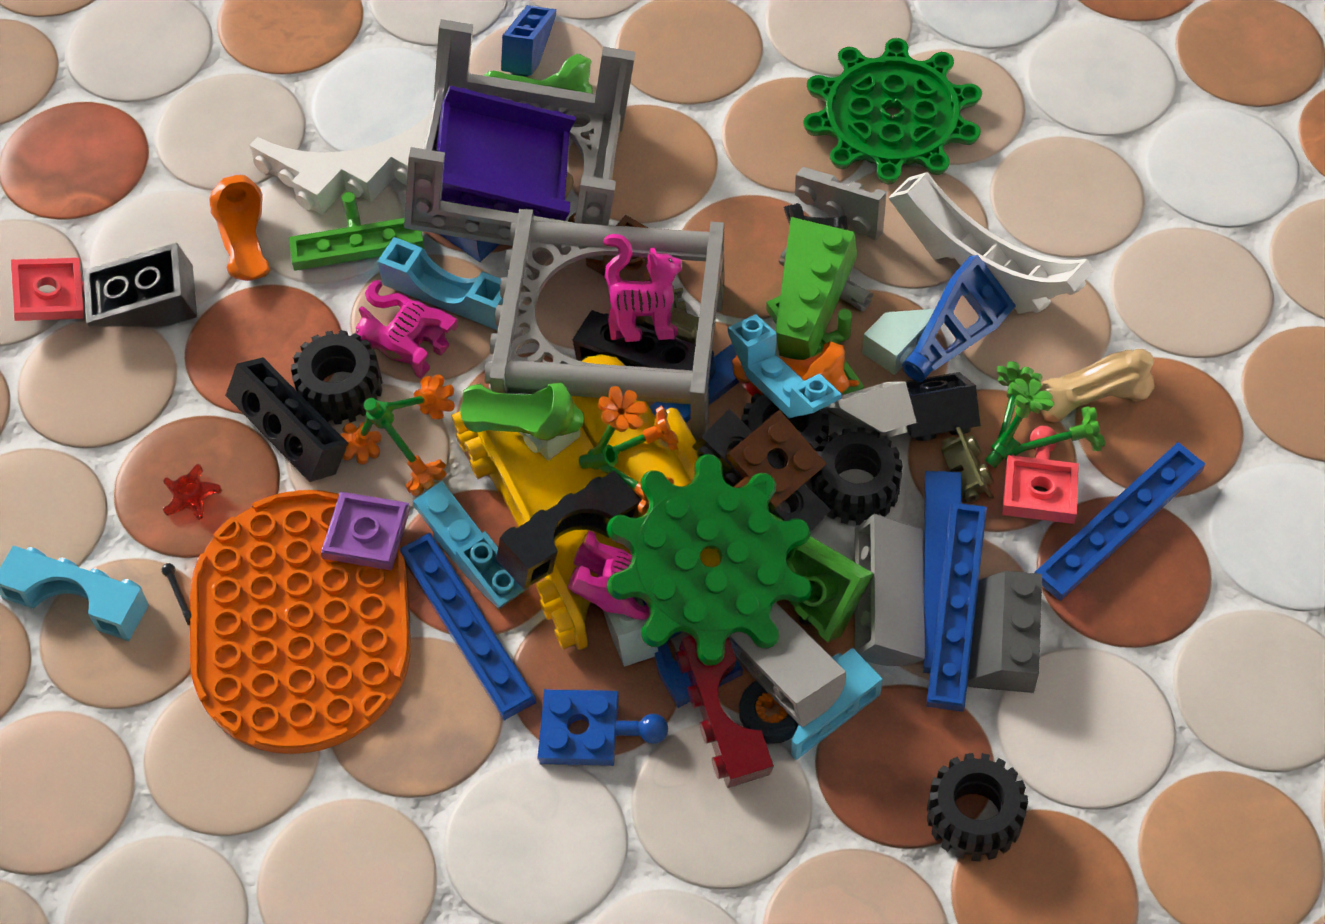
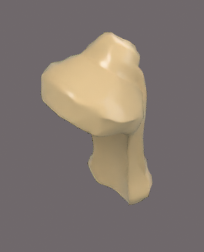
M1145 349L1109 354L1086 368L1059 378L1043 381L1039 391L1051 393L1053 397L1051 400L1054 402V406L1049 411L1041 410L1044 421H1062L1077 407L1109 396L1128 398L1133 401L1147 399L1155 388L1151 373L1154 362L1152 354Z

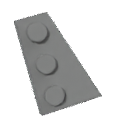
M802 167L796 174L795 196L799 197L802 202L815 206L824 211L829 217L847 216L848 226L852 227L857 233L866 235L875 241L883 233L887 191L876 189L874 193L863 190V185L852 181L848 186L839 183L838 179L833 175Z

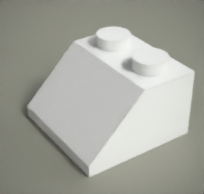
M885 382L841 395L840 400L824 407L854 425L865 428V431L872 432L874 430L879 432L880 436L887 435V437L906 433L908 432L906 426L917 423L906 382Z

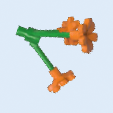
M439 374L433 377L426 376L420 381L422 389L416 390L413 398L395 402H382L374 398L365 400L366 421L362 422L358 428L350 422L343 427V433L340 434L348 442L343 459L349 461L355 455L358 464L363 465L368 463L369 456L373 459L379 457L380 448L376 444L381 442V434L379 431H370L372 425L375 424L376 427L387 431L409 460L407 464L413 471L410 474L411 480L406 484L409 493H412L413 496H418L424 489L427 490L435 484L433 479L442 480L445 478L447 473L443 469L446 464L441 459L424 464L418 455L415 456L392 425L394 421V414L392 412L395 409L419 405L420 411L423 414H430L432 419H442L444 416L443 411L452 412L454 410V402L448 399V397L453 396L454 388L452 385L443 386L444 377Z
M613 386L609 389V398L602 396L598 402V408L603 411L601 419L603 423L609 425L599 443L593 449H590L588 454L579 457V464L583 469H600L608 474L615 471L628 486L635 489L637 495L642 497L638 505V511L643 516L649 509V501L641 489L640 482L614 467L618 461V454L645 441L649 444L658 439L665 441L670 450L675 451L679 450L677 446L679 441L675 432L669 430L671 428L667 421V412L661 405L655 409L657 412L654 422L655 426L643 430L642 435L616 446L607 445L615 429L619 432H625L628 427L633 430L638 429L643 424L639 416L647 411V406L644 402L634 403L637 399V394L634 391L627 390L624 396H622L621 389L618 386ZM667 477L668 480L672 484H674V480L670 477Z

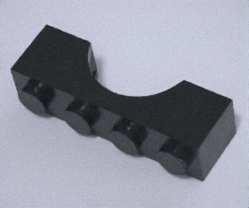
M615 471L602 478L600 476L596 477L579 492L565 495L552 508L546 511L540 510L528 522L518 528L511 527L506 530L499 539L496 560L524 590L553 572L558 552L555 541L561 535L574 530H590L610 538L607 533V524L610 519L617 515L637 518L639 513L638 505L642 499Z

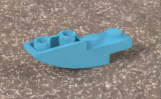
M442 481L413 500L414 508L434 532L435 540L465 576L498 609L528 589L523 590L496 560L497 545L486 531L481 532Z

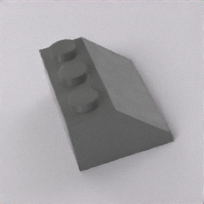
M1003 571L979 580L967 687L1034 693L1039 676L1042 574Z

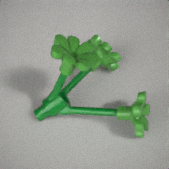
M1013 361L1007 362V367H997L999 384L1009 386L1007 392L1009 400L997 440L991 446L993 450L985 458V461L993 468H996L1004 458L1007 460L1008 455L1014 454L1016 456L1024 451L1070 438L1072 441L1085 438L1090 442L1093 451H1101V446H1105L1104 437L1099 433L1100 427L1098 421H1096V409L1089 406L1081 410L1083 416L1081 425L1069 428L1068 432L1020 444L1013 436L1023 418H1027L1031 411L1034 413H1039L1041 410L1049 411L1054 406V402L1051 400L1053 397L1048 391H1039L1042 386L1040 382L1043 376L1040 373H1033L1034 370L1032 368L1023 367L1020 370L1019 364ZM1015 405H1016V406H1017L1016 409H1015L1016 416L1014 417V419H1013V421H1012V423H1011L1012 416H1013V412H1014V408H1015Z

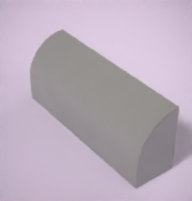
M873 514L855 528V563L874 573L855 609V650L865 661L878 665L904 666L914 664L925 659L923 529Z
M774 603L771 608V618L779 630V639L773 647L762 649L755 645L748 635L741 632L729 635V640L738 662L801 727H804L825 713L837 701L845 686L846 671L777 603Z

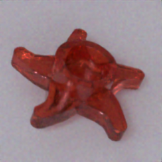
M197 464L187 475L180 476L176 481H172L169 478L163 480L165 486L174 495L170 504L165 506L163 511L165 515L169 516L188 508L194 511L197 520H201L204 513L203 500L212 494H220L222 488L219 484L201 482L200 475L203 469L200 464Z

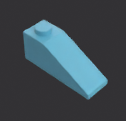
M853 647L843 655L838 653L832 657L846 671L845 686L837 701L825 713L804 727L798 725L792 738L791 756L795 760L803 756L881 695L883 679Z

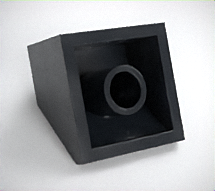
M960 372L927 377L923 382L915 380L903 381L906 382L917 422L906 426L907 433L912 438L916 437L918 441L932 440L937 437L936 434L950 431L952 435H959L957 427H960L966 434L971 431L972 427L981 426L976 385Z

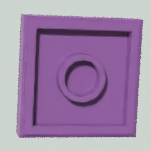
M340 491L321 550L322 558L392 570L410 512L409 503Z

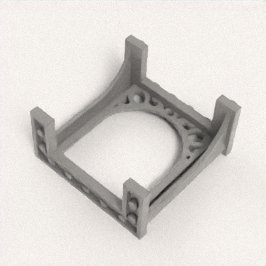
M441 19L438 32L433 98L435 101L424 149L411 147L408 157L404 228L513 246V243L510 242V229L512 222L517 223L519 213L441 201L445 153L437 151L441 105L450 85L519 103H527L551 111H559L563 114L575 116L576 121L574 124L586 125L583 127H572L569 132V137L575 142L581 152L584 164L575 223L609 225L616 181L612 180L619 131L623 130L635 52L603 46L596 94L469 73L473 24ZM589 135V136H588V139H589V140L584 139L583 136ZM534 216V220L537 221L567 222ZM570 251L560 252V254L567 255ZM604 255L592 256L587 258L603 261Z
M519 209L517 223L512 222L510 229V242L513 243L512 250L507 249L505 257V269L508 270V276L502 277L500 284V296L503 298V304L497 305L495 312V325L498 326V332L492 333L490 339V354H493L492 362H487L485 367V383L489 384V390L504 394H534L541 389L547 388L549 384L560 382L567 387L571 396L596 398L605 396L609 398V389L613 386H618L622 391V396H624L627 390L634 391L637 394V401L690 404L691 433L697 441L709 428L708 382L717 311L722 312L725 287L724 222H710V231L702 232L534 220L533 210ZM609 234L624 236L631 243L632 257L648 258L650 248H655L656 253H666L681 260L706 261L693 371L586 363L562 354L548 343L537 325L535 310L541 290L556 272L577 260L600 255H618L616 247L606 246L603 243L604 238ZM570 251L567 255H560V252ZM552 257L554 259L551 265L543 266L549 258ZM530 301L531 304L523 305V302ZM522 327H528L530 332L522 335ZM536 343L539 345L537 352L531 356L519 357L516 355L518 349L525 344ZM544 357H551L553 362L545 361Z

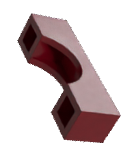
M692 635L682 638L679 647L680 651L675 653L681 673H687L692 686L687 687L690 702L694 709L699 707L704 721L699 722L702 737L706 744L711 743L716 756L712 757V765L718 780L724 778L726 787L730 788L769 776L774 765L762 731L747 729L734 723L725 714L720 705L718 687L721 681L733 671L736 663V657L729 637L725 642L724 658L714 666L704 665L700 662L696 653L697 645Z

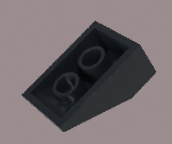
M178 243L83 270L86 324L89 327H166L197 318L193 265Z

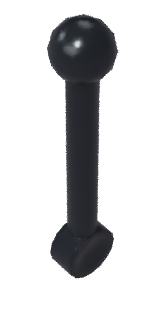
M166 563L162 566L161 572L164 576L168 577L187 625H190L191 613L174 575L175 566L171 563Z

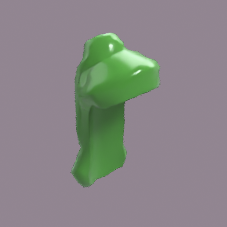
M579 53L566 59L556 74L544 80L510 75L499 71H488L484 74V76L593 94L592 86L589 84L592 61L590 58Z
M560 382L549 384L547 388L541 389L532 395L497 393L487 389L482 384L471 385L463 390L460 414L464 425L472 432L486 430L522 432L530 434L537 439L547 441L556 436L575 433L584 423L583 412L573 402L567 387Z

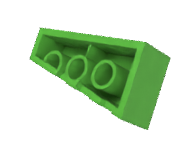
M791 217L776 325L779 356L796 360H805L815 356L857 258L855 232Z
M771 514L775 519H777V520H779V521H783L782 519H780V518L776 517L775 515ZM810 536L805 544L790 550L787 556V563L791 571L806 577L811 582L812 593L804 602H789L804 620H808L819 630L818 634L826 642H830L842 636L874 573Z

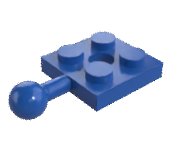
M544 689L537 759L539 764L614 766L616 736H640L645 742L656 744L666 738L668 724L658 714H648L641 721H619L620 696L618 691ZM583 720L589 723L588 729L582 734H573L569 731L570 725L575 721Z

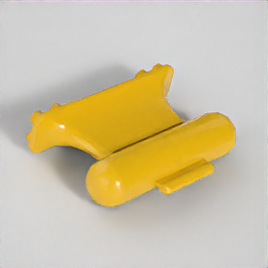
M602 354L590 356L582 360V362L625 366L618 358ZM571 396L573 402L584 414V423L580 428V437L549 461L541 453L531 451L519 432L493 430L472 432L464 425L460 412L451 415L458 432L456 433L457 440L462 451H468L471 458L469 463L475 477L478 480L484 476H490L497 491L502 494L518 527L528 522L536 512L540 510L546 511L557 505L565 495L569 493L575 494L584 489L592 479L599 476L602 478L608 474L600 469H583L579 464V457L588 454V451L599 443L609 425L603 423L601 419L603 411L598 408L600 398ZM635 400L634 402H644L647 406V411L639 416L643 424L636 430L628 427L625 432H619L615 429L607 445L616 446L642 435L643 430L655 426L656 415L652 413L646 401ZM668 408L666 412L667 421L671 428L669 430L674 431L677 435L679 450L671 451L668 444L661 439L649 444L645 441L618 454V461L614 465L616 469L638 482H641L643 475L651 470L660 471L666 477L672 478L676 486H686L692 482L695 475V463L698 460L697 451L692 447L696 440L680 412L676 408ZM640 512L638 513L637 518L642 517V514ZM588 530L570 531L561 535L555 541L558 552L553 572L544 577L545 580L536 583L541 600H539L541 608L547 620H553L556 627L554 632L563 650L573 645H576L578 650L588 646L585 621L591 602L567 588L570 576L575 567H577L573 564L576 551ZM591 531L596 534L599 543L622 549L631 555V552L625 545L617 543L600 533ZM704 549L701 551L700 559L705 566L716 567L719 565L720 556L716 549ZM590 571L591 576L597 578V574Z

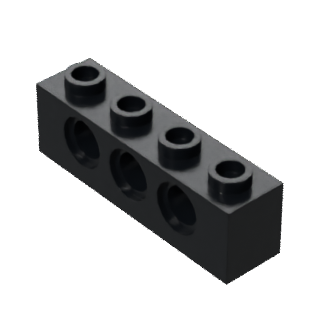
M591 310L572 339L576 360L578 361L602 354L618 358L625 366L693 371L696 344L680 340L677 337L675 339L658 340L655 331L647 329L636 323V326L642 330V339L640 341L626 342L625 338L611 340L608 313L603 314ZM713 350L708 384L716 372Z
M264 357L237 363L225 396L309 482L336 475L348 442Z
M728 409L692 447L697 451L698 458L706 454L716 456L722 463V475L725 482L734 487L743 477L725 458L728 454L727 449L736 447L752 431ZM774 452L768 453L767 459L773 468L781 469L784 467V462ZM805 483L785 500L790 507V513L783 511L780 506L773 511L769 508L771 514L783 521L797 518L804 520L809 525L810 531L831 511Z

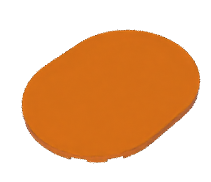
M296 490L272 495L252 503L251 508L236 517H230L218 528L204 553L200 554L194 568L190 590V669L195 690L208 715L224 732L234 739L259 750L283 754L309 753L334 747L353 738L371 726L387 710L399 693L407 674L411 655L408 576L401 546L399 545L392 570L323 559L321 550L340 495L338 493L321 490Z

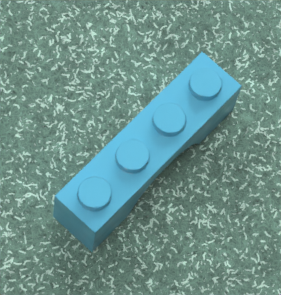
M393 237L377 261L384 286L498 331V326L495 325V312L497 305L503 304V298L500 296L501 278L483 271L478 277L471 279L455 276L438 266L422 247Z
M13 545L0 567V595L2 598L34 609L41 602L55 595H79L89 601L88 615L97 631L127 641L131 639L149 606L141 586L128 579H123L122 582L112 579L98 569L92 568L88 571L79 568L68 559L59 558V560L47 557L43 552L32 547H28L26 550Z

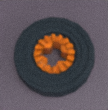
M757 681L752 682L744 690L739 702V718L744 728L761 730L767 744L782 743L793 738L799 724ZM774 704L778 705L780 715L773 714L767 717L764 707L771 708Z

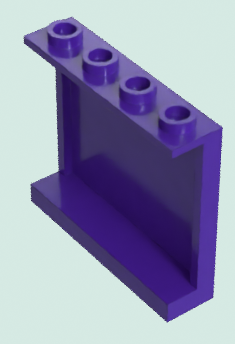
M450 85L441 105L437 151L445 153L441 201L512 213H519V209L533 210L534 216L565 221L570 213V202L565 201L569 132L576 121V117L559 111H551L527 103H519Z

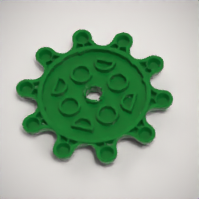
M901 38L888 40L885 44L884 53L877 58L865 57L857 48L845 47L838 53V60L844 69L840 76L830 78L815 75L807 80L806 86L810 95L825 102L826 106L819 112L808 114L803 120V126L811 136L829 135L838 140L837 146L830 152V160L837 169H846L856 161L866 160L877 166V176L882 183L888 185L898 180L901 175V168L904 165L912 163L924 166L933 175H941L950 165V159L944 152L943 146L949 143L972 145L980 137V127L973 122L963 119L960 111L975 106L982 97V90L975 84L956 85L948 81L946 75L954 66V58L947 52H938L925 61H918L909 56L908 44ZM888 108H896L900 112L894 114V117H891V114L887 113L885 110Z
M706 454L699 457L696 461L694 479L686 486L672 484L660 471L651 470L646 472L640 484L643 493L649 501L647 513L639 518L617 515L610 519L607 524L608 536L611 540L625 545L631 552L632 559L628 568L611 575L607 582V591L610 596L617 600L637 597L647 603L650 615L641 629L642 639L647 645L660 647L674 633L680 631L687 632L695 639L697 645L696 653L700 662L704 665L714 666L724 658L726 639L733 633L741 632L748 635L754 644L762 649H769L778 642L779 630L771 618L773 604L780 600L801 603L806 601L812 593L811 582L806 577L791 571L787 563V556L790 550L805 544L810 538L811 531L809 525L802 519L779 521L770 514L768 504L776 491V482L771 475L758 473L745 486L739 488L732 487L723 478L721 461L714 455ZM704 549H716L720 556L719 565L716 567L705 566L700 559L701 551Z

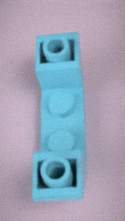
M757 314L728 327L727 333L747 378L788 418L812 414L841 399L842 394L820 373L804 381L776 355L777 333Z

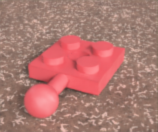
M79 258L11 260L14 321L84 319L82 297L84 295V281H81ZM44 285H51L56 290L51 293H43L39 288Z
M1039 426L1031 432L1029 441L1056 435V432L1048 426ZM1057 443L1035 448V458L1008 455L1002 515L1075 524L1079 463L1050 460V452L1055 449ZM1033 487H1044L1047 489V491L1040 492L1035 490Z

